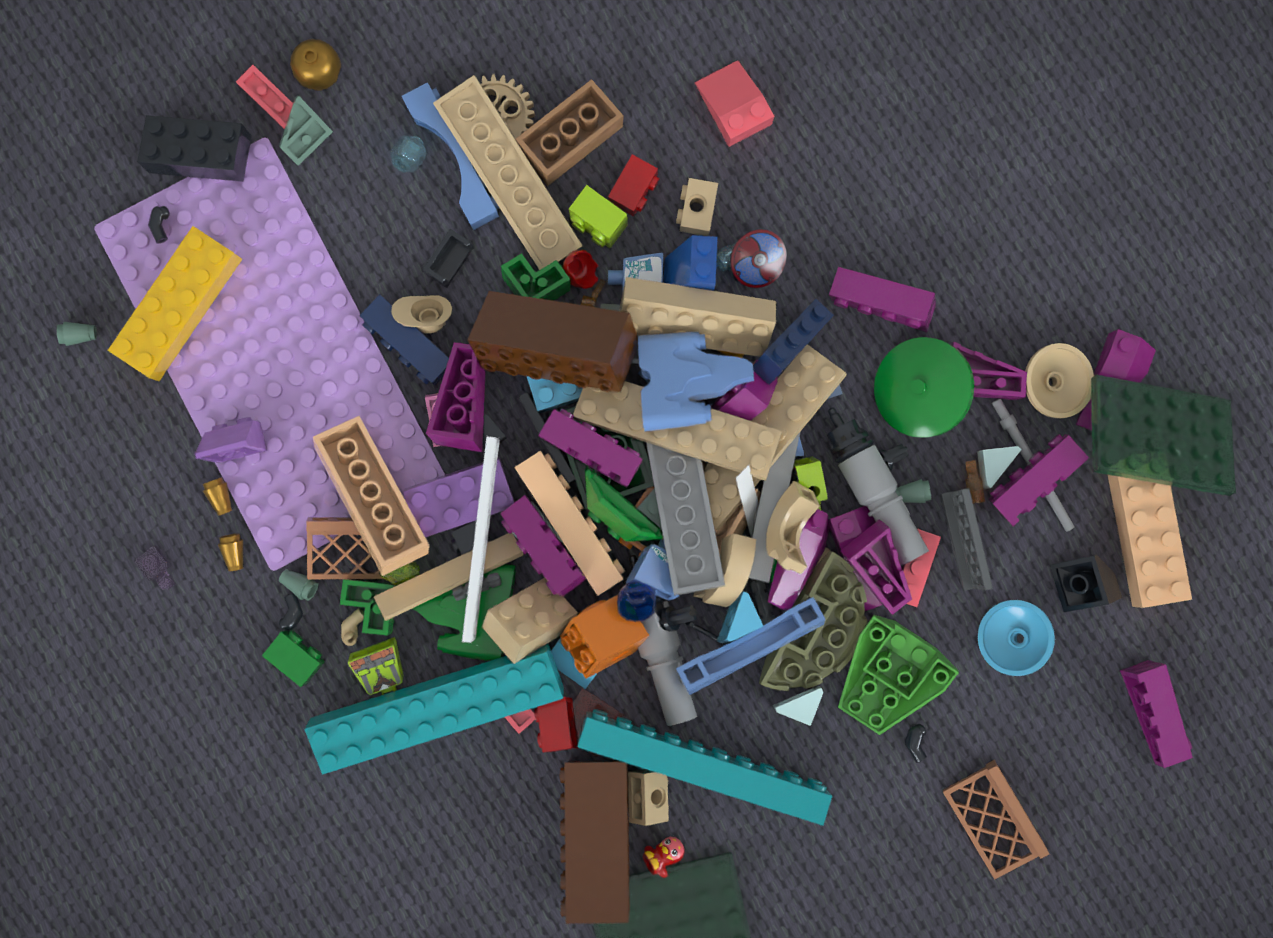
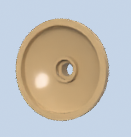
M1051 344L1038 350L1029 360L1025 370L1027 372L1026 394L1031 404L1040 413L1052 418H1067L1079 413L1088 404L1093 393L1094 374L1089 360L1080 350L1068 344ZM1049 378L1053 381L1051 386L1049 385Z

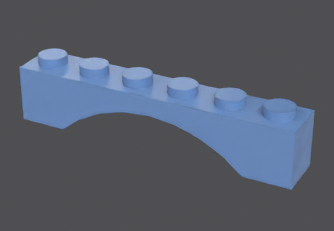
M427 82L402 95L415 123L439 136L456 156L461 173L459 204L472 229L475 230L499 217L497 209L500 207L492 195L489 196L487 194L484 182L477 175L473 165L433 104V102L441 98L437 89L431 90Z
M812 597L746 636L676 668L688 694L691 695L823 626L826 619Z

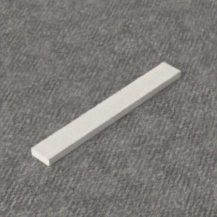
M487 437L462 642L471 643L476 639L500 442L499 438Z

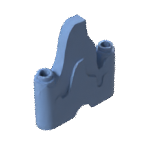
M700 332L638 335L639 366L643 377L651 380L649 385L641 390L644 431L707 424V421H712L710 405L705 406V403H695L694 401L716 398L724 395L736 385L754 381L753 364L743 358L712 355L702 352V349H706L705 334H700Z

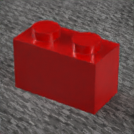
M632 154L611 190L608 201L633 217L637 211L642 212L648 200L645 198L649 190L653 191L660 178L657 177L658 168Z
M563 697V699L535 708V719L539 723L540 728L537 740L539 747L542 748V752H556L578 748L572 698Z

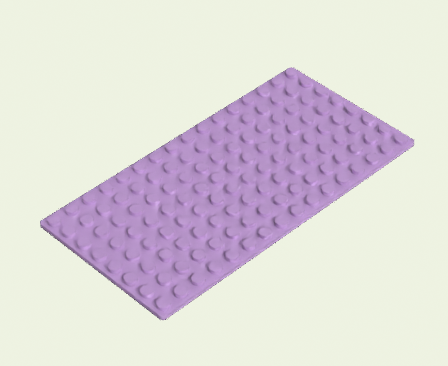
M262 138L250 144L244 182L187 177L95 226V232L135 309L192 226L242 258V261L167 371L201 437H203L205 432L213 431L212 427L215 425L227 424V426L237 424L236 420L251 417L252 420L261 423L267 451L222 463L215 462L224 481L227 482L228 489L271 570H278L307 554L306 521L308 517H351L314 448L313 436L360 416L404 499L403 491L405 488L445 475L372 334L362 326L365 321L360 317L361 313L269 139ZM166 206L169 209L170 216L168 219H163L162 226L168 240L157 244L149 229L148 222L151 210L154 207ZM313 535V545L317 549L330 542L324 535ZM329 535V536H331V537L334 539L337 535Z

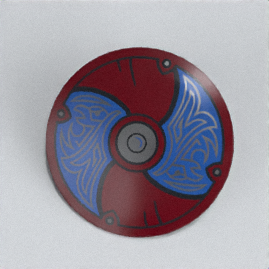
M763 229L753 230L743 235L737 241L731 253L730 262L734 276L740 283L751 288H761L773 283L782 273L786 263V249L780 237L771 231Z

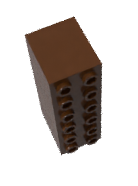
M493 291L488 292L468 337V342L481 367L487 371L506 372L512 376H529L535 380H552L558 384H575L581 388H598L604 392L615 391L621 393L638 348V336L629 312Z
M619 760L565 762V767L560 768V783H565V792L560 794V809L565 810V818L560 821V835L565 836V844H563L560 850L561 863H565V870L561 873V890L565 889V897L561 900V916H566V924L629 923L628 763Z

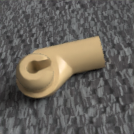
M360 608L355 610L341 624V638L347 646H352L357 642L358 624L364 620V612Z

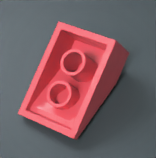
M738 60L695 82L728 147L772 125L774 115L768 103Z

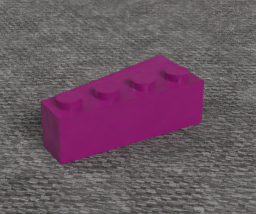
M1058 434L1048 443L1050 447L1043 453L1041 451L1035 453L1028 460L1030 462L1028 466L1024 469L1019 467L1010 474L1009 478L1011 480L1004 486L1000 483L990 491L992 496L988 500L1012 526L1020 521L1017 518L1020 513L1030 512L1037 506L1036 503L1039 496L1043 498L1057 487V480L1063 481L1089 459L1069 435L1064 434L1061 436Z
M523 496L500 513L504 518L501 522L509 534L514 532L519 539L516 544L524 554L528 552L533 561L530 563L539 575L543 573L548 580L546 585L554 595L558 594L563 597L587 579L526 496Z
M1147 660L1120 670L1155 765L1166 768L1193 758L1191 754L1192 746L1185 733L1166 664Z

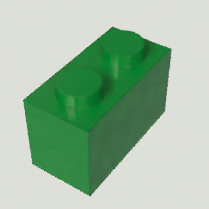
M292 630L290 632L283 631L280 632L262 656L298 686L303 687L307 685L325 661L320 658L322 654L312 646L308 648L301 642L303 638Z

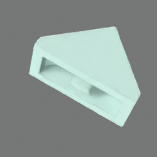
M1014 446L977 451L981 486L984 489L992 488L1022 449Z
M820 686L813 687L774 704L773 707L777 713L811 726L823 695V690Z

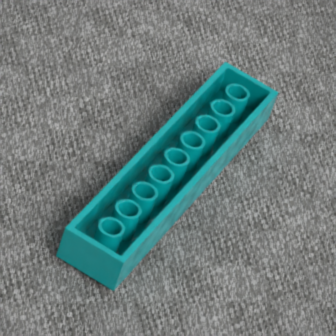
M547 643L515 664L507 656L312 717L304 730L321 773L326 774L563 699L564 686L550 646Z
M593 709V712H586L578 737L579 748L822 826L824 825L832 795L826 790L827 787L822 785L823 782L808 778L805 781L799 778L798 774L788 770L780 773L775 770L774 766L763 762L758 766L752 763L751 759L741 755L733 758L727 755V751L713 747L711 751L695 740L689 739L688 743L681 741L678 735L670 732H665L664 735L655 732V728L641 724V727H636L631 724L632 721L619 716H617L616 720L608 718V713L598 709Z

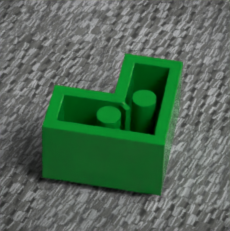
M521 253L501 266L502 278L514 295L554 301L570 291V278L557 260L535 273Z
M343 579L340 605L365 607L362 633L390 635L393 633L394 617L385 621L374 596L398 584Z

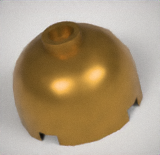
M309 39L296 46L291 55L290 65L293 75L303 87L320 91L329 88L337 81L341 62L337 52L328 43L320 39Z

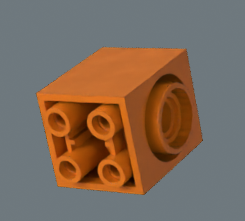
M622 592L607 601L600 600L584 609L571 619L560 637L564 649L570 652L574 658L576 669L583 673L587 679L635 653L640 645L649 637V634Z

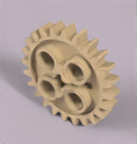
M492 74L491 81H487L485 76H482L481 86L487 95L496 96V100L492 103L516 139L528 129L527 127L534 125V121L529 119L535 117V112L529 110L534 107L533 101H527L530 98L529 93H522V84L515 88V80L513 78L509 83H506L505 75H502L500 81L496 80L494 74ZM507 97L501 104L502 98ZM510 106L518 108L514 114H507L506 109Z

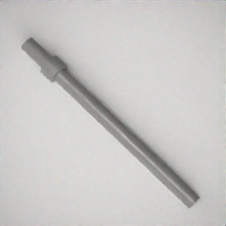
M1001 398L992 402L1001 419L999 421L1004 430L1007 429L1016 446L1022 449L1020 453L1026 464L1029 465L1030 462L1028 460L1033 454L1016 426L1017 421L1013 414H1009ZM1053 490L1046 498L1065 531H1070L1075 526Z

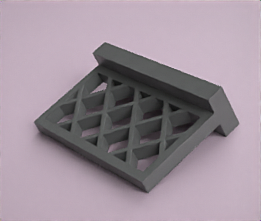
M969 488L940 494L962 591L993 589Z

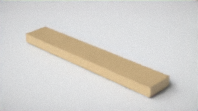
M508 533L487 543L484 574L523 556V552L516 544L517 540L513 533ZM473 550L374 596L385 621L470 580Z

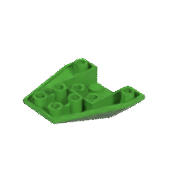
M873 615L859 634L838 708L881 735L942 694L957 676L959 670L936 647L898 622Z

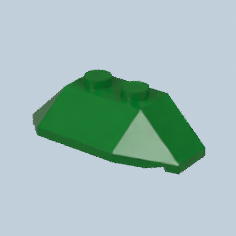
M589 466L585 468L587 508L590 510L588 515L597 523L603 521L609 527L607 531L617 540L620 537L626 542L664 538L661 528Z

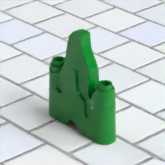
M504 564L483 574V577L487 578L490 574L498 573L502 584L494 588L489 587V590L481 592L476 639L471 643L462 642L467 598L456 601L452 589L412 608L431 623L459 630V634L445 633V635H440L437 650H442V653L483 661H491L504 656V652L482 626L489 609L513 596L516 565Z

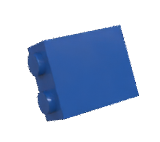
M692 235L665 257L663 283L714 291L718 237Z

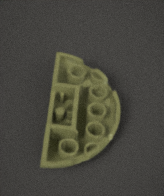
M831 550L814 568L793 605L795 607L813 597L826 619L824 625L767 654L759 681L760 685L783 691H789V688L796 687L811 688L823 683V678L831 673L840 672L852 659L859 634L867 624V618L864 615V603L867 602L863 585L858 581L853 572L854 569L842 557Z

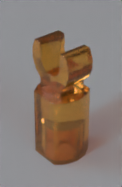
M976 460L966 461L968 479L965 480L967 489L969 488L972 503L985 502L982 479L978 477Z

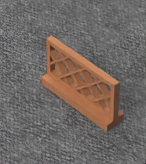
M308 517L306 521L307 579H409V563L404 565V572H390L384 576L381 575L379 569L374 573H368L362 567L372 556L368 548L361 542L363 540L362 537L358 539L355 536L360 535L351 517ZM313 535H324L330 543L319 551L313 545ZM329 535H337V536L333 539V538H332L331 536H329ZM342 535H350L356 541L347 551L336 542ZM332 544L343 553L334 563L323 554ZM358 544L368 553L360 563L349 555ZM313 550L317 553V555L314 558ZM319 557L330 566L324 573H313V563ZM344 557H347L355 565L349 573H342L336 567ZM332 569H334L337 573H329V572H330ZM357 569H359L362 573H354V572H355Z
M995 760L987 763L986 767L942 790L994 879L1037 857L1041 859L1049 855L1044 842ZM985 775L990 782L988 791L984 792L973 789L975 781ZM992 788L994 789L997 795L991 794ZM958 789L968 791L966 803L955 802L951 793ZM972 793L986 797L983 809L969 806ZM990 798L1002 802L1003 806L1000 814L987 811ZM958 807L964 808L963 814L961 813ZM968 810L981 813L978 826L969 824L965 820ZM1005 810L1007 811L1010 817L1004 816ZM985 815L999 818L996 831L982 827ZM1003 820L1015 824L1016 828L1013 836L1000 833ZM971 829L977 830L976 836ZM980 832L994 835L991 848L980 845L978 842ZM1018 833L1021 834L1023 839L1017 837ZM998 837L1012 840L1009 853L995 849ZM1016 842L1026 844L1031 851L1022 857L1013 854ZM984 851L990 852L989 857H987ZM993 854L1007 857L1005 866L995 870L991 863Z

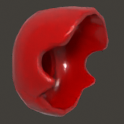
M585 250L570 252L563 263V270L570 278V285L586 289L592 288L598 282V277L595 275L598 264L593 260L592 255Z

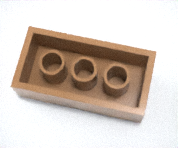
M591 79L515 140L538 176L549 186L623 127V115Z

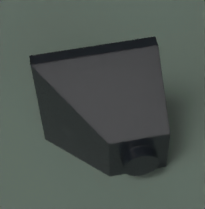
M1098 555L1050 564L1063 612L1109 605L1122 598L1115 573Z

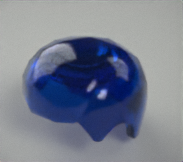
M642 582L628 583L619 591L617 597L618 613L624 619L633 622L644 621L655 613L656 595L648 584Z

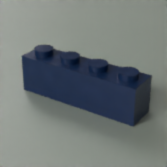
M379 294L360 314V317L365 321L362 326L372 335L377 332L383 337L380 342L389 351H392L393 348L401 354L398 359L408 368L413 365L419 371L416 376L426 385L429 382L436 385L444 376L449 358L416 327H408L398 323L392 316V305Z
M815 299L753 365V371L770 385L834 315Z

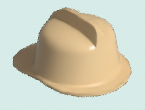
M408 296L397 300L392 305L391 313L398 323L408 327H416L420 332L431 334L439 331L445 325V321L451 316L452 306L446 298L441 296Z

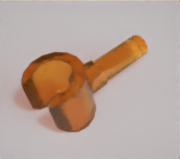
M600 279L591 297L583 295L581 305L595 307L597 297L606 282Z

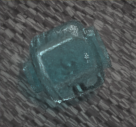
M404 135L400 137L391 149V162L397 170L403 173L416 171L427 156L423 141L417 136Z

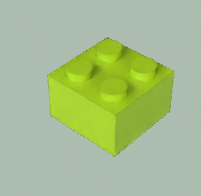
M587 185L569 208L570 219L573 222L571 225L581 233L588 232L593 236L591 240L602 248L605 245L611 248L627 227V214Z

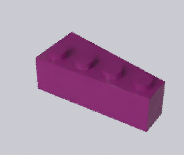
M841 267L837 269L829 293L831 301H834L833 304L838 307L848 308L849 306L857 309L860 313L873 314L885 320L897 322L924 332L928 331L936 307L935 293Z
M456 342L453 344L426 434L436 445L482 452L486 370L481 367L470 344Z
M554 409L538 436L627 488L642 463V458L639 457L640 454L629 447L624 449L618 446V441L607 434L602 437L595 433L596 428L584 421L582 425L573 420L574 415L566 410L561 409L558 412Z

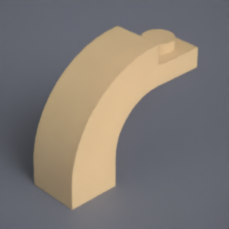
M795 481L781 496L771 515L766 535V548L768 555L777 559L784 569L793 570L801 574L807 568L799 546L800 535L805 523L820 505L812 490Z
M732 534L723 538L720 561L725 586L694 592V597L701 598L702 602L722 607L730 606L739 597L749 578L754 561L756 539L738 534Z

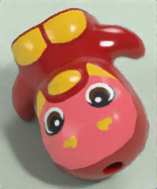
M672 836L665 838L655 849L649 845L646 846L643 853L646 867L652 875L658 874L662 878H666L668 873L665 867L675 864L683 858L685 853L684 846L678 838Z

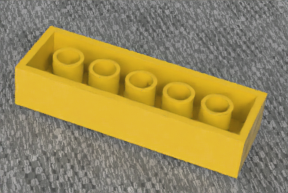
M192 226L108 351L148 378L160 381L240 264L242 258Z

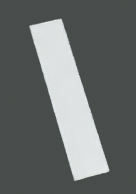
M748 465L736 477L752 538L759 504Z

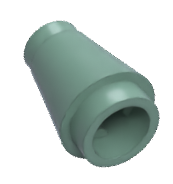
M72 322L58 324L59 344L70 346L96 340V326Z
M920 479L896 488L897 495H902L904 503H926V501L931 500L928 480L922 481Z
M285 569L279 578V582L300 600H310L318 589V583L315 582V579H307L306 575Z

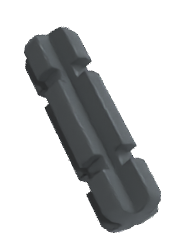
M498 573L490 574L487 578L483 577L481 592L489 590V587L494 588L502 584ZM469 583L452 589L456 601L467 598Z
M756 580L750 583L752 593L755 592L756 596L753 597L758 613L762 615L760 620L764 626L774 620L775 615L771 614L773 609L771 603L768 602V592L764 591L766 589L765 583Z

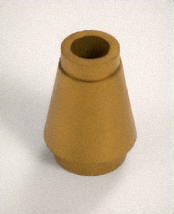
M222 477L203 484L205 489L203 493L218 516L232 511L227 482L224 483Z
M240 534L219 537L220 543L218 546L228 571L243 569V539H240Z

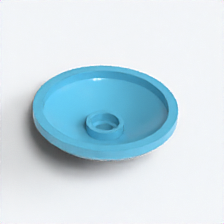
M1021 600L1001 602L992 607L980 623L978 644L981 654L991 667L1003 674L1024 676L1034 673L1046 664L1053 652L1055 642L1053 626L1047 615L1040 608L1029 602ZM1019 634H1022L1024 636V641L1022 643L1017 642V636Z

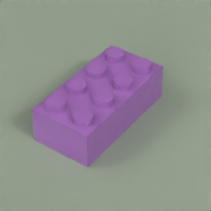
M500 457L497 458L491 515L504 511L515 503ZM484 462L405 488L403 494L407 505L425 537L477 520Z

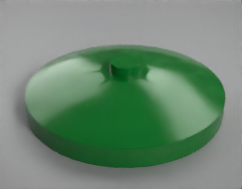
M913 338L894 347L882 360L874 382L875 401L882 417L895 430L912 437H935L953 429L967 414L974 396L973 373L966 358L953 345L935 338Z

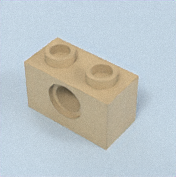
M689 178L688 186L683 185L680 200H685L684 209H678L676 224H681L680 232L709 236L718 183ZM698 202L703 206V209L700 212H694L691 210L690 205Z
M647 769L628 771L629 823L647 826L669 821L667 776Z

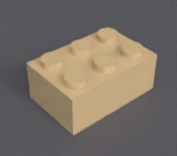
M546 578L501 602L487 612L482 628L513 664L559 637L571 619L578 614L564 597L558 594L554 595L546 585L548 581Z

